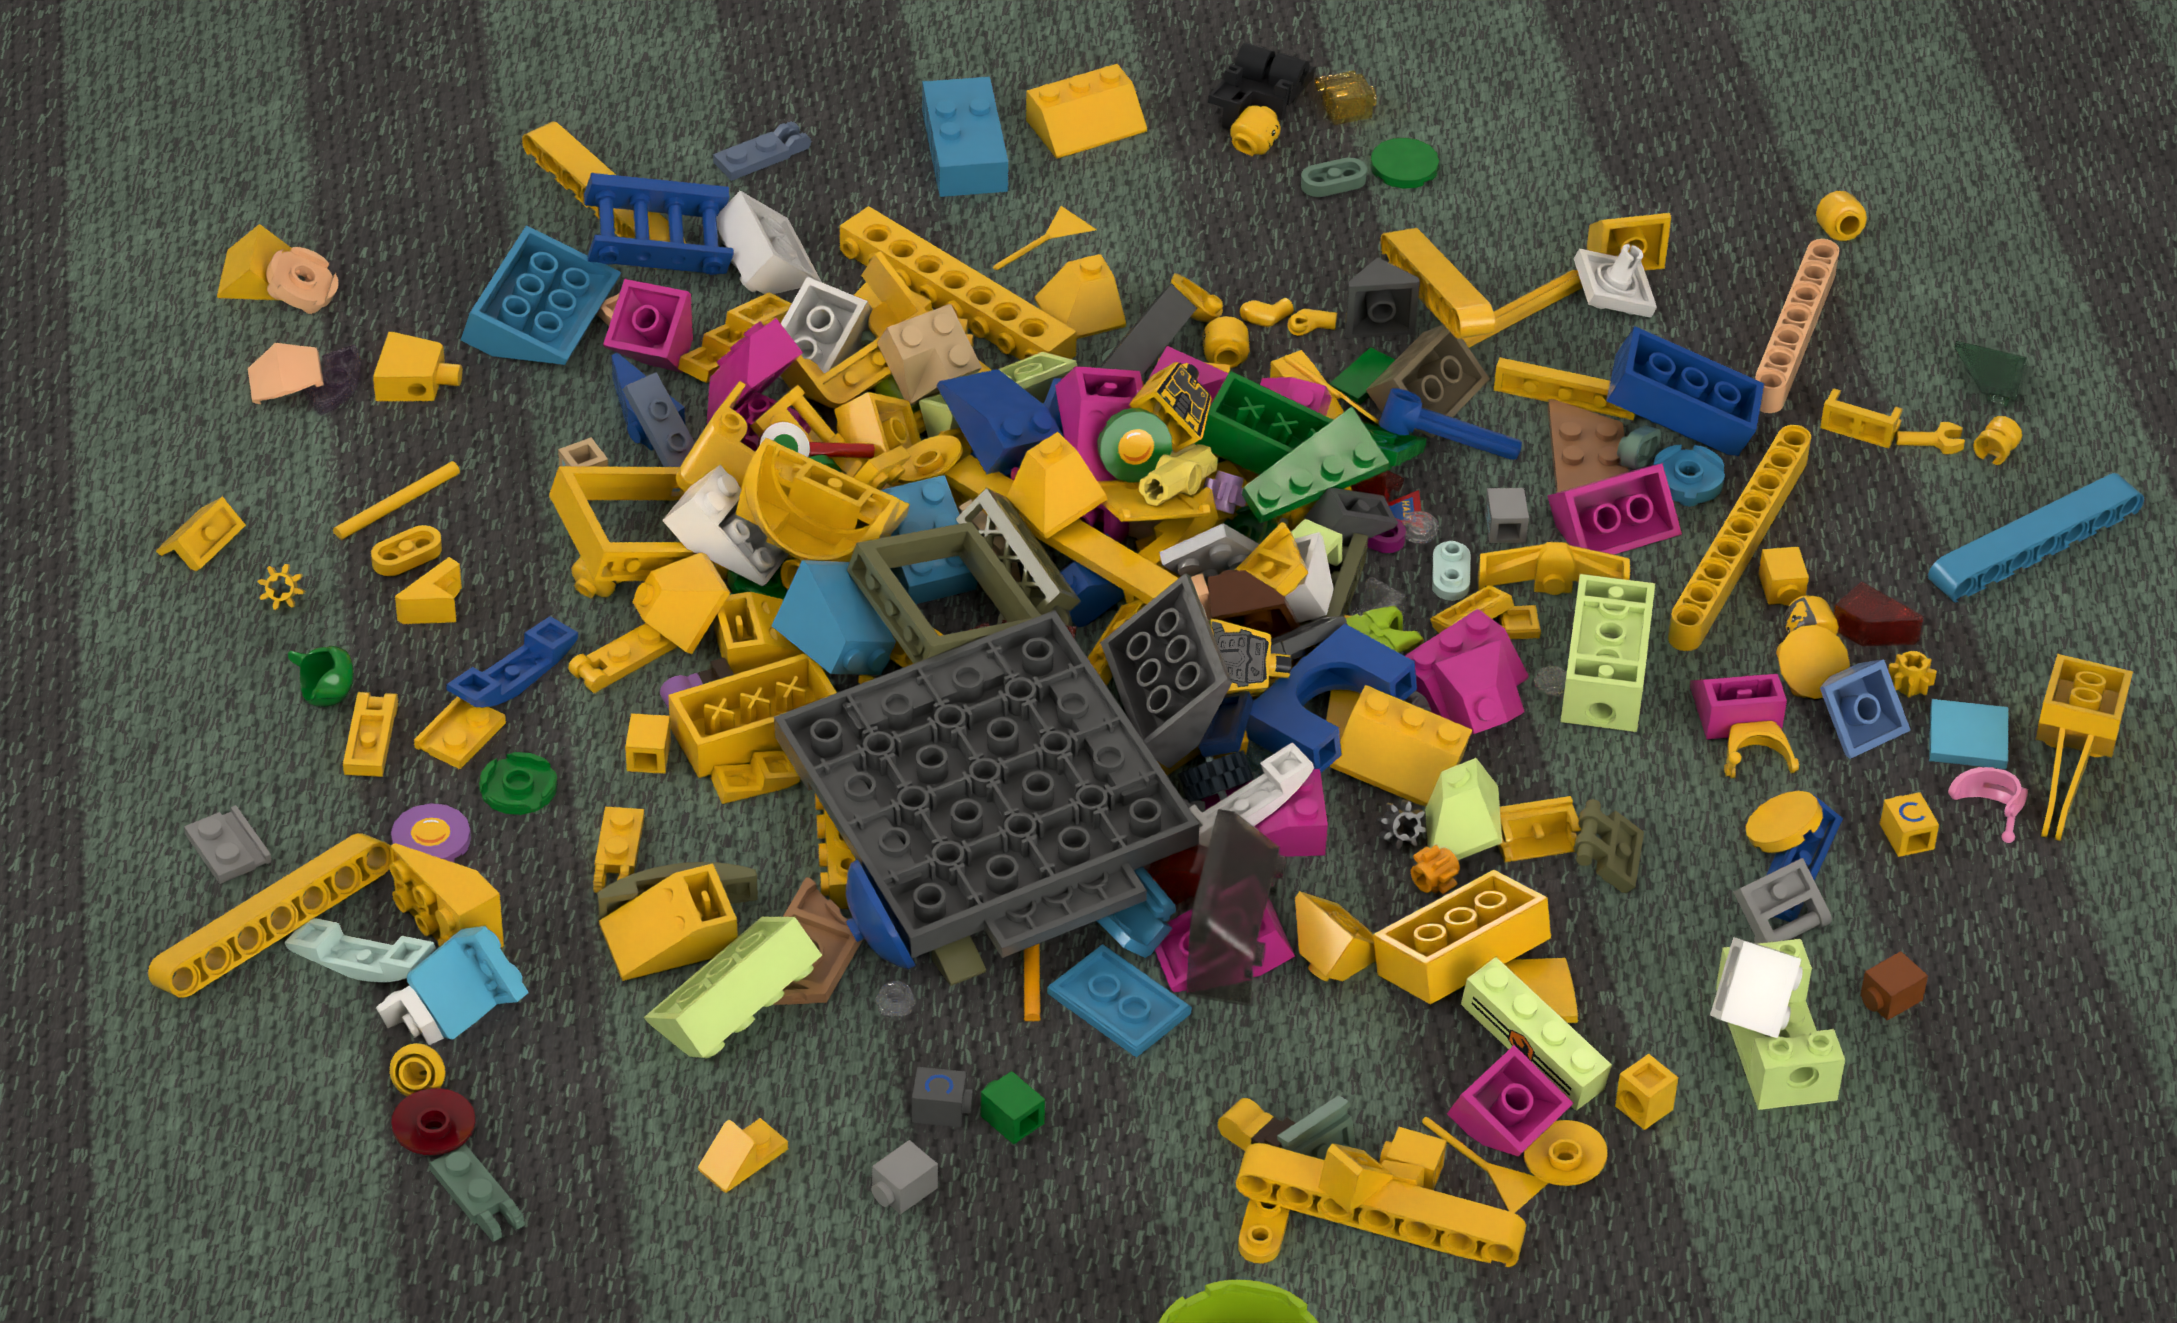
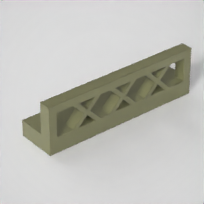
M986 488L956 518L959 524L971 522L984 509L987 513L985 530H978L979 533L984 536L991 549L993 548L994 536H1003L1005 538L1004 556L997 557L1003 562L1010 574L1012 562H1022L1024 565L1022 582L1016 583L1023 589L1028 599H1030L1031 589H1041L1046 596L1036 607V610L1041 615H1044L1057 605L1071 611L1080 602L1078 596L1008 498Z

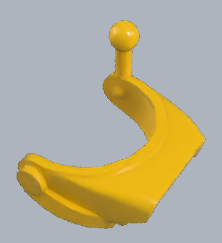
M1774 721L1737 723L1730 727L1727 760L1724 765L1726 776L1735 778V766L1741 762V755L1736 751L1749 745L1767 746L1780 753L1786 759L1790 773H1795L1799 769L1798 759L1794 757L1785 734Z

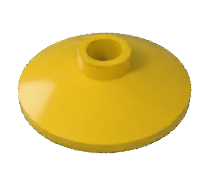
M939 435L924 439L906 449L911 457L902 466L905 472L898 481L908 484L944 475L946 471L957 463L962 455L963 448L959 439L950 435Z
M1559 1120L1555 1121L1524 1151V1160L1531 1173L1544 1182L1560 1186L1578 1185L1593 1179L1602 1171L1607 1161V1145L1602 1135L1591 1126L1578 1121Z

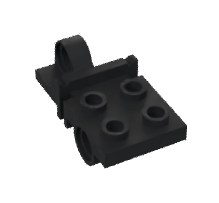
M1245 42L1239 49L1235 65L1231 64L1229 69L1225 70L1223 81L1209 94L1208 103L1223 107L1222 128L1229 131L1232 124L1248 106L1268 107L1276 113L1279 120H1283L1286 105L1289 106L1313 80L1315 67L1310 66L1307 60L1283 53L1275 55L1273 50Z

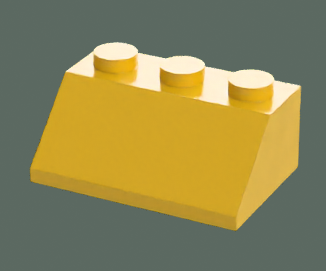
M1118 64L1105 66L1101 69L1075 75L1026 91V121L1056 159L1147 132V126L1133 82Z
M1365 685L1340 739L1342 755L1330 767L1426 807L1441 772L1460 764L1472 729Z

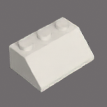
M739 191L716 216L717 230L719 231L718 239L727 248H733L734 255L731 263L738 268L741 274V283L751 292L759 291L763 294L768 292L776 294L801 288L806 277L822 282L787 217L742 191Z

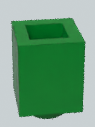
M1011 1071L999 1080L991 1081L981 1091L980 1116L1014 1145L1044 1124L1045 1099Z

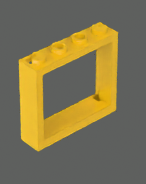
M558 467L549 497L594 581H645L652 570L697 554L687 549L682 542H609L587 501L680 500L685 493L676 482V474L680 467ZM673 488H680L679 492H672ZM711 561L713 565H716L715 568L722 580L727 579L729 569Z

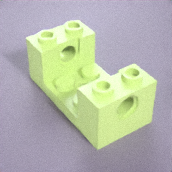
M1580 574L1561 722L1637 732L1655 583Z
M1794 939L1759 943V945L1800 958L1801 963L1799 967H1802L1803 972L1798 988L1795 991L1792 990L1788 1006L1791 1009L1786 1028L1780 1030L1779 1035L1782 1037H1768V1035L1728 1022L1757 1108L1761 1110L1837 1101L1845 1058L1835 1030L1817 1031L1806 1003L1812 967L1802 940ZM1730 947L1722 948L1716 990L1719 987Z

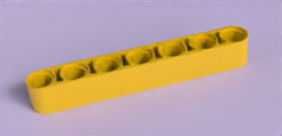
M555 121L522 136V144L526 154L533 155L537 159L535 162L546 172H552L556 176L554 179L566 190L571 189L576 194L574 197L583 205L584 192L591 173L616 175ZM590 206L596 212L594 215L600 219L599 207ZM613 208L615 234L619 237L635 238L634 211ZM648 212L650 240L670 242L668 220L660 213Z
M1418 228L1387 232L1381 235L1382 254L1387 255L1388 263L1419 278L1418 298L1455 338L1462 339L1494 332L1495 317L1491 304Z
M357 833L351 835L157 955L149 965L148 977L150 982L157 988L177 997L185 998L194 994L384 875L390 869V864H392L390 845L365 834Z
M1263 1143L1251 1144L1245 1150L1236 1179V1188L1241 1194L1250 1199L1275 1206L1278 1204L1282 1208L1459 1257L1491 1263V1260L1506 1263L1505 1267L1514 1266L1519 1259L1526 1231V1223L1515 1213L1394 1179L1348 1213L1319 1188L1325 1160Z

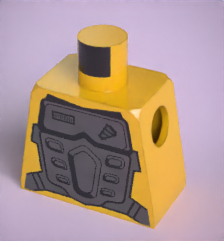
M1217 619L1209 621L1232 681L1226 694L1249 691L1251 695L1262 694L1268 689L1269 676L1289 678L1291 655L1271 653L1270 634Z

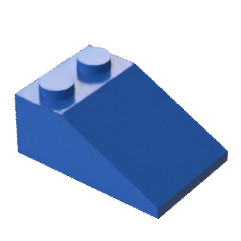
M999 369L942 380L936 385L986 474L1020 467L1028 450L1056 432L1063 436L1047 406Z

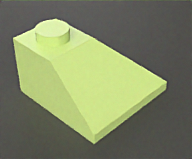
M1474 758L1442 771L1425 809L1428 847L1431 848L1434 845H1438L1439 849L1447 848L1460 860L1501 844L1502 830L1498 785L1478 759Z

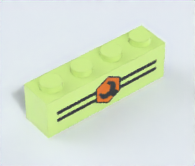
M1497 957L1467 978L1461 1005L1508 1049L1515 1045L1573 1102L1572 1108L1577 1111L1605 1090L1612 1064Z

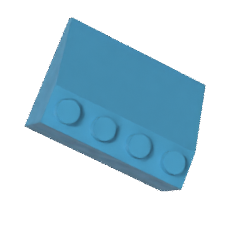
M526 225L470 311L461 341L494 357L566 365L603 302L620 278L621 272L603 263L588 262V255Z

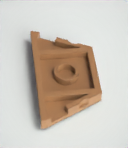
M1555 399L1548 400L1556 493L1628 472V468L1621 465V458L1617 456L1620 440L1624 436L1623 422Z
M806 877L783 917H795L822 956L812 964L814 967L813 971L802 980L792 981L783 989V997L773 1005L827 1003L862 940L859 942L855 940L846 923L849 919L842 916L840 908L831 899L827 900L817 890L816 883L811 878Z

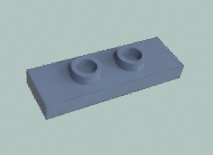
M657 372L626 385L622 391L663 466L680 467L695 442Z

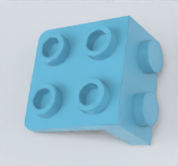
M486 926L461 929L407 974L408 984L414 989L433 1017L442 1036L447 1039L456 1038L497 1004L518 1002L529 993L522 983L520 971L513 964L509 963L500 949L501 943L499 939Z

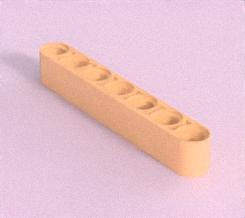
M1816 239L1808 245L1756 372L1755 380L1764 383L1760 411L1763 413H1775L1783 408L1834 281L1839 247L1831 240Z

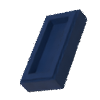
M1249 691L1225 695L1200 741L1199 749L1203 757L1240 751L1254 702Z

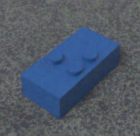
M1634 326L1616 353L1606 401L1727 455L1739 456L1756 432L1764 383Z

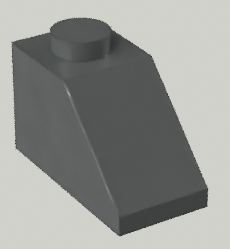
M1331 487L1326 490L1304 516L1307 520L1342 534V547H1349L1354 533L1367 535L1369 539L1393 529L1398 524L1384 496Z

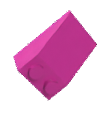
M1313 769L1300 788L1282 806L1257 825L1227 841L1207 847L1208 859L1325 855L1328 823L1320 769ZM1250 782L1226 790L1227 797ZM1218 793L1202 799V801H1205V811L1221 801Z
M1252 875L1167 922L1173 929L1155 949L1168 984L1174 993L1261 976L1295 957L1272 902Z

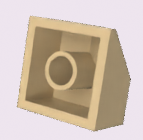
M951 304L887 327L877 342L904 400H908L910 405L919 403V400L939 393L940 391L936 386L939 381L977 374L982 368Z

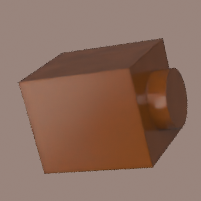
M1900 951L1865 971L1860 996L1870 1011H1877L1888 1021L1923 1001L1928 975Z

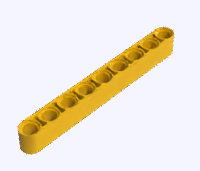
M1787 425L1778 432L1672 609L1668 632V641L1672 647L1681 651H1692L1701 645L1806 467L1811 442V434L1806 428L1799 425Z

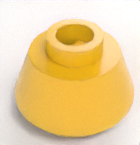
M414 1043L400 1048L395 1053L390 1063V1077L397 1090L403 1095L409 1096L420 1090L441 1088L445 1079V1066L436 1050L424 1044Z

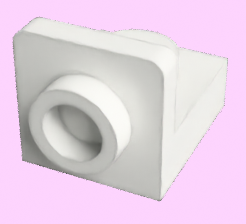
M410 985L403 990L391 993L385 998L384 1002L376 1007L387 1028L404 1022L414 1038L422 1034L428 1045L444 1039L433 1017Z

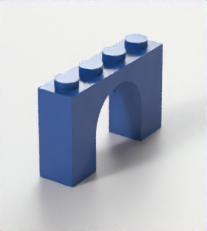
M1344 623L1312 652L1302 657L1291 669L1289 678H1278L1270 688L1253 700L1246 726L1247 737L1274 754L1293 742L1313 763L1314 769H1320L1322 773L1342 755L1339 727L1308 711L1303 706L1320 693L1339 689L1361 693L1365 685L1404 701L1417 690L1415 661Z

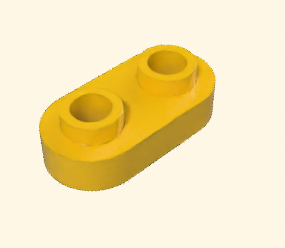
M421 525L377 543L371 550L374 571L384 576H396L435 559L442 551L441 534L434 527Z
M1249 1200L1238 1240V1250L1246 1260L1261 1264L1270 1262L1278 1256L1289 1219V1209L1282 1208L1278 1204L1275 1206L1259 1200ZM1257 1238H1261V1239H1264V1240H1263V1241H1258V1240H1256V1239H1257Z

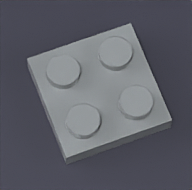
M1222 523L1159 553L1162 566L1180 576L1187 573L1192 577L1202 573L1206 585L1209 586L1208 577L1220 575L1221 572L1226 570H1235L1259 544Z

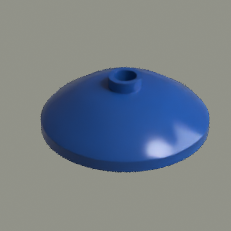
M858 859L849 866L846 883V899L852 914V918L846 921L850 931L857 942L865 939L870 948L880 958L900 968H913L916 964L895 929Z

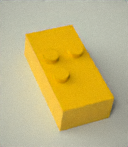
M1492 870L1373 934L1377 974L1431 1005L1465 986L1467 978L1493 958L1497 957L1505 964L1551 939L1548 898L1500 872Z

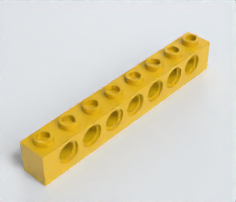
M866 207L840 225V250L848 259H856L865 266H868L873 256L881 251L911 291L930 300L932 306L936 309L951 304L957 318L968 319V328L976 337L985 338L997 345L1002 353H1010L1020 360L1041 352L1068 359H1073L1076 356L1077 331L873 208Z

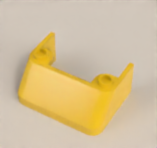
M881 251L873 256L861 275L882 302L871 311L868 317V326L877 339L825 374L815 362L804 359L800 355L780 375L790 389L798 384L805 392L803 394L804 397L830 408H837L861 396L892 375L877 344L878 340L887 327L927 313V311Z
M738 382L714 413L677 471L676 482L684 492L719 465L736 479L739 487L742 489L747 468L755 454L754 450L741 442L747 432V423L739 413L733 410L746 386L743 382ZM857 459L846 475L853 478L863 463ZM780 484L786 496L789 497L791 488Z

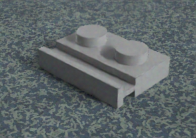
M236 805L231 807V812L222 815L218 812L184 826L186 837L219 884L255 870L256 867L263 864L272 863L270 852Z

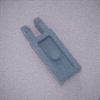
M791 121L786 124H780L774 132L760 135L713 154V163L732 181L786 160L793 154L809 149L812 141L806 133L802 132L800 134V127Z

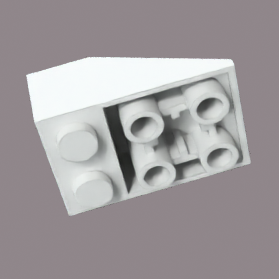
M719 465L690 486L662 521L687 549L697 554H707L711 561L764 586L789 554L779 547L766 542L767 536L758 525H754L750 521L735 515L741 488L736 479Z

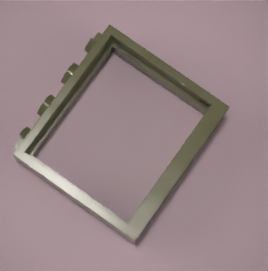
M972 522L858 542L847 572L913 664L1041 616ZM959 556L1008 623L938 636L890 568Z

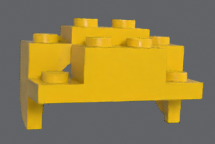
M765 438L756 450L747 468L735 515L750 521L754 525H758L767 536L766 542L779 547L799 560L850 562L856 543L891 537L894 530L906 518L910 504ZM780 484L791 488L789 497L786 496Z

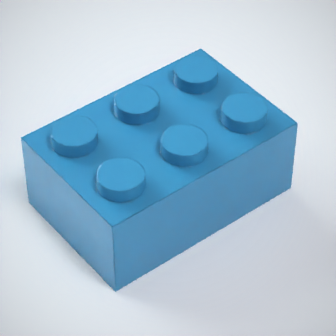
M945 475L880 490L910 504L906 518L894 530L891 536L959 524L956 518L960 514ZM959 556L890 568L915 604L976 590L978 582Z

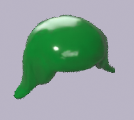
M338 646L316 648L308 654L295 651L288 652L289 660L300 667L301 692L308 704L328 707L340 703L347 697L353 685L354 668L352 659L346 650Z

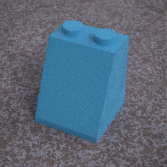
M802 560L772 623V627L830 674L881 675L889 662L890 654L896 641L847 572L850 562Z

